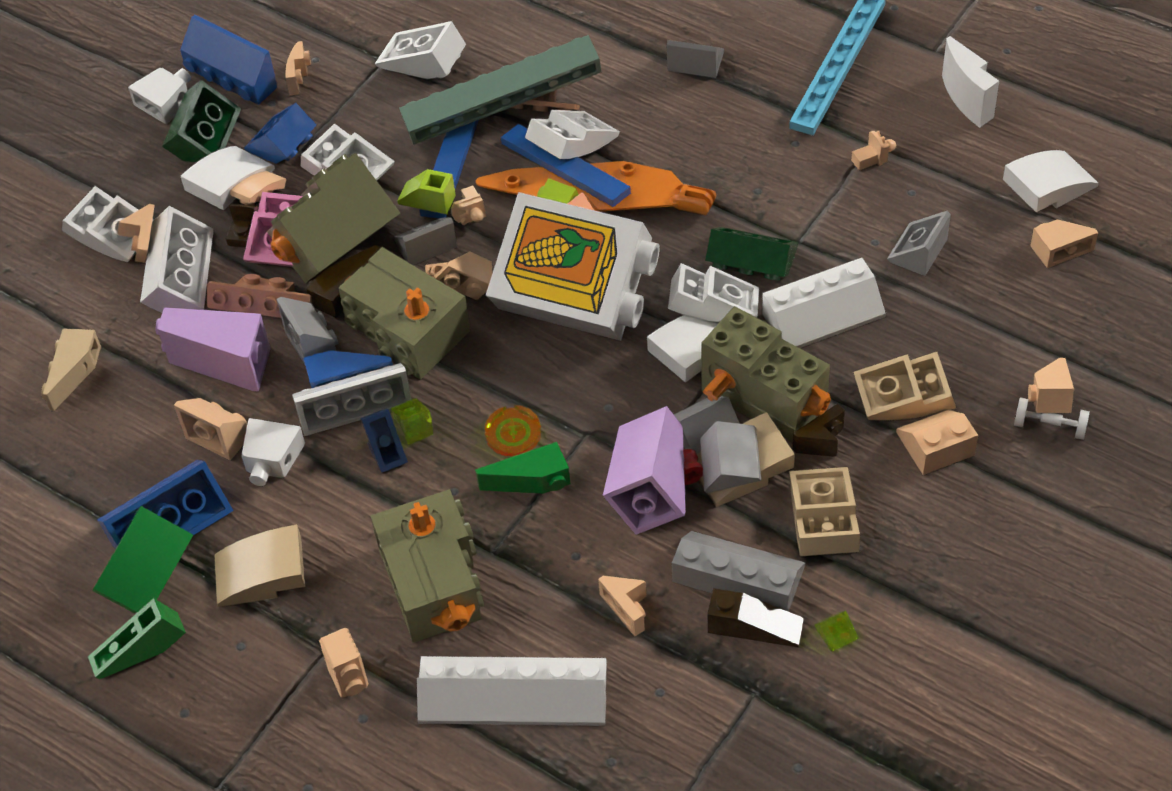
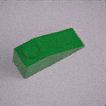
M557 442L475 469L479 490L544 494L550 491H558L571 484L569 467Z
M153 598L88 656L94 675L100 680L159 655L178 641L186 631L178 612Z

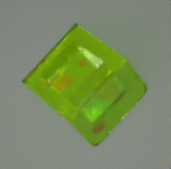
M847 611L837 612L814 623L816 630L831 652L859 639Z

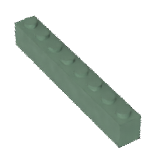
M589 35L582 38H575L561 46L552 47L535 56H528L517 63L505 65L491 73L479 75L477 78L465 83H458L447 90L432 93L421 100L409 102L399 109L412 143L415 145L602 72L600 59Z

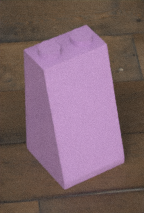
M164 307L161 318H158L156 321V334L161 338L162 351L166 353L170 364L251 391H259L270 352V344L261 314Z
M667 406L619 426L603 492L604 498L636 535L685 516L686 512L683 426Z

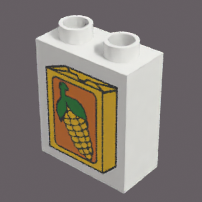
M518 192L486 296L498 309L621 341L625 326L635 328L640 320L644 298L642 295L635 293L641 274L651 276L656 268L659 257V244L651 242L652 237L643 222Z

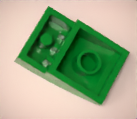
M141 506L92 591L136 614L153 598L158 599L193 534Z

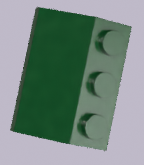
M200 80L184 94L162 147L182 161L198 162L209 154L226 147L241 108Z
M725 227L713 228L710 232L705 261L712 262V267L728 270V266L737 267L738 272L742 274L754 275V271L765 273L764 278L780 280V277H785L789 274L798 242Z

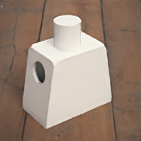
M158 68L128 87L133 104L167 125L176 115L184 94L188 91L186 84L191 81V76L183 68L174 75L163 68Z
M249 418L242 450V459L246 471L251 473L249 477L251 483L257 486H264L269 476L283 478L287 475L305 444L300 426Z

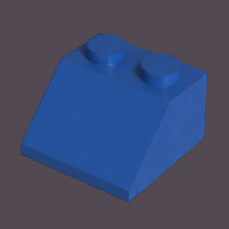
M294 103L275 114L244 149L275 164L284 159L289 161L297 154L296 147L299 144H305L313 136L310 132L316 124L297 103Z

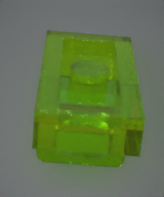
M417 398L390 408L394 419L400 424L408 444L433 435L430 410Z

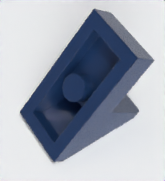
M386 408L360 418L368 439L367 445L381 473L408 463L389 409Z

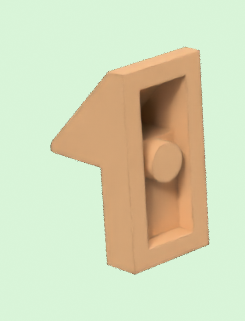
M148 204L119 222L117 234L133 238L131 251H136L135 261L146 263L154 205Z
M610 576L599 578L601 597L631 633L637 636L645 631L644 617L646 614L638 602L647 595L646 582Z

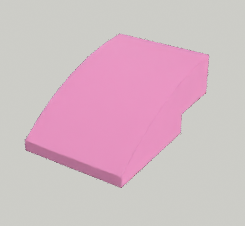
M262 192L258 212L254 211L243 258L244 262L293 266L292 262L281 261L275 256L271 249L272 238L267 231L273 226L271 221L289 206L292 207L303 196Z

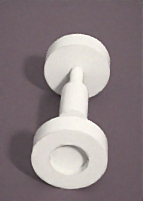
M1019 399L1014 426L1023 427L1025 416L1041 419L1040 422L1057 426H1061V424L1076 426L1075 438L1084 440L1090 411L1081 410L1079 419L1076 421L1062 418L1063 415L1041 414L1026 411L1028 399Z

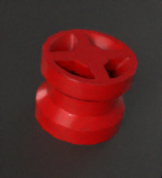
M684 449L685 485L697 482L703 476V466L698 463V456L695 450Z

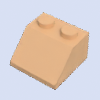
M201 398L181 400L174 404L186 439L230 461L244 445L247 421L240 414H232L224 410L219 404L215 402L210 403Z
M945 410L896 429V433L923 475L975 456L978 434L963 413Z

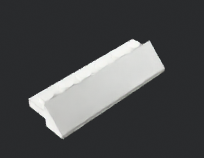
M421 656L419 678H417L418 723L605 726L606 658Z

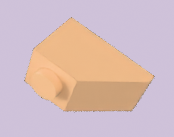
M1057 219L1049 223L1040 224L1033 229L1031 247L1044 265L1049 268L1094 251L1098 232L1094 228Z
M1058 358L1034 374V384L1028 387L1029 402H1034L1036 413H1071L1074 387L1066 359Z

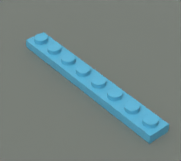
M886 0L857 1L793 114L789 129L814 135L881 14Z

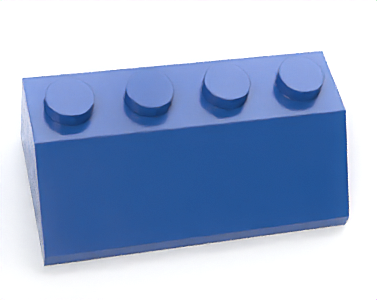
M197 15L191 17L180 49L183 65L188 71L195 72L207 81H212L222 86L225 90L232 91L243 99L250 100L257 105L278 87L268 50Z
M196 460L97 519V521L116 549L141 506L193 535L234 510L206 462Z

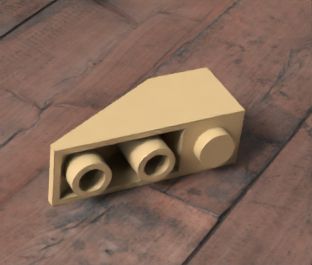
M62 329L60 339L55 343L54 359L50 361L48 366L49 376L47 382L42 386V398L46 400L50 411H55L95 369L101 349L95 330Z

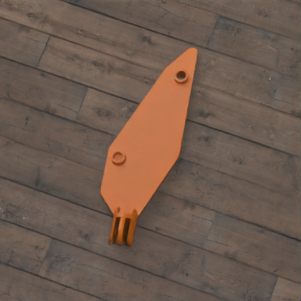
M625 161L589 163L630 186L631 194L614 207L543 167L511 169L476 179V185L479 187L518 195V192L537 196L539 189L545 185L549 178L576 188L578 194L583 192L599 211L674 207L678 210L706 216L716 199L715 191L683 184L672 171Z

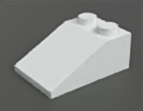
M452 21L402 31L393 35L375 64L378 68L425 79L443 78L450 73L453 64L460 57V53L466 43Z

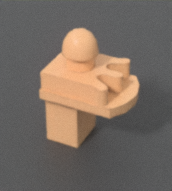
M879 131L869 132L868 146L852 151L851 161L858 170L875 164L881 166L883 163L888 162V152L896 148V142L892 139L885 140V137H881Z
M474 186L461 189L463 199L453 202L451 207V214L454 220L458 223L461 222L462 225L472 221H482L486 217L480 194L477 193Z

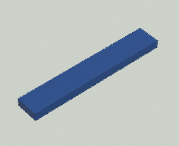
M479 120L446 132L433 170L452 174L455 189ZM419 209L420 216L432 218H446L447 214Z
M520 124L501 136V142L506 147L612 207L631 194L629 185L579 157L559 159L525 138L528 129Z

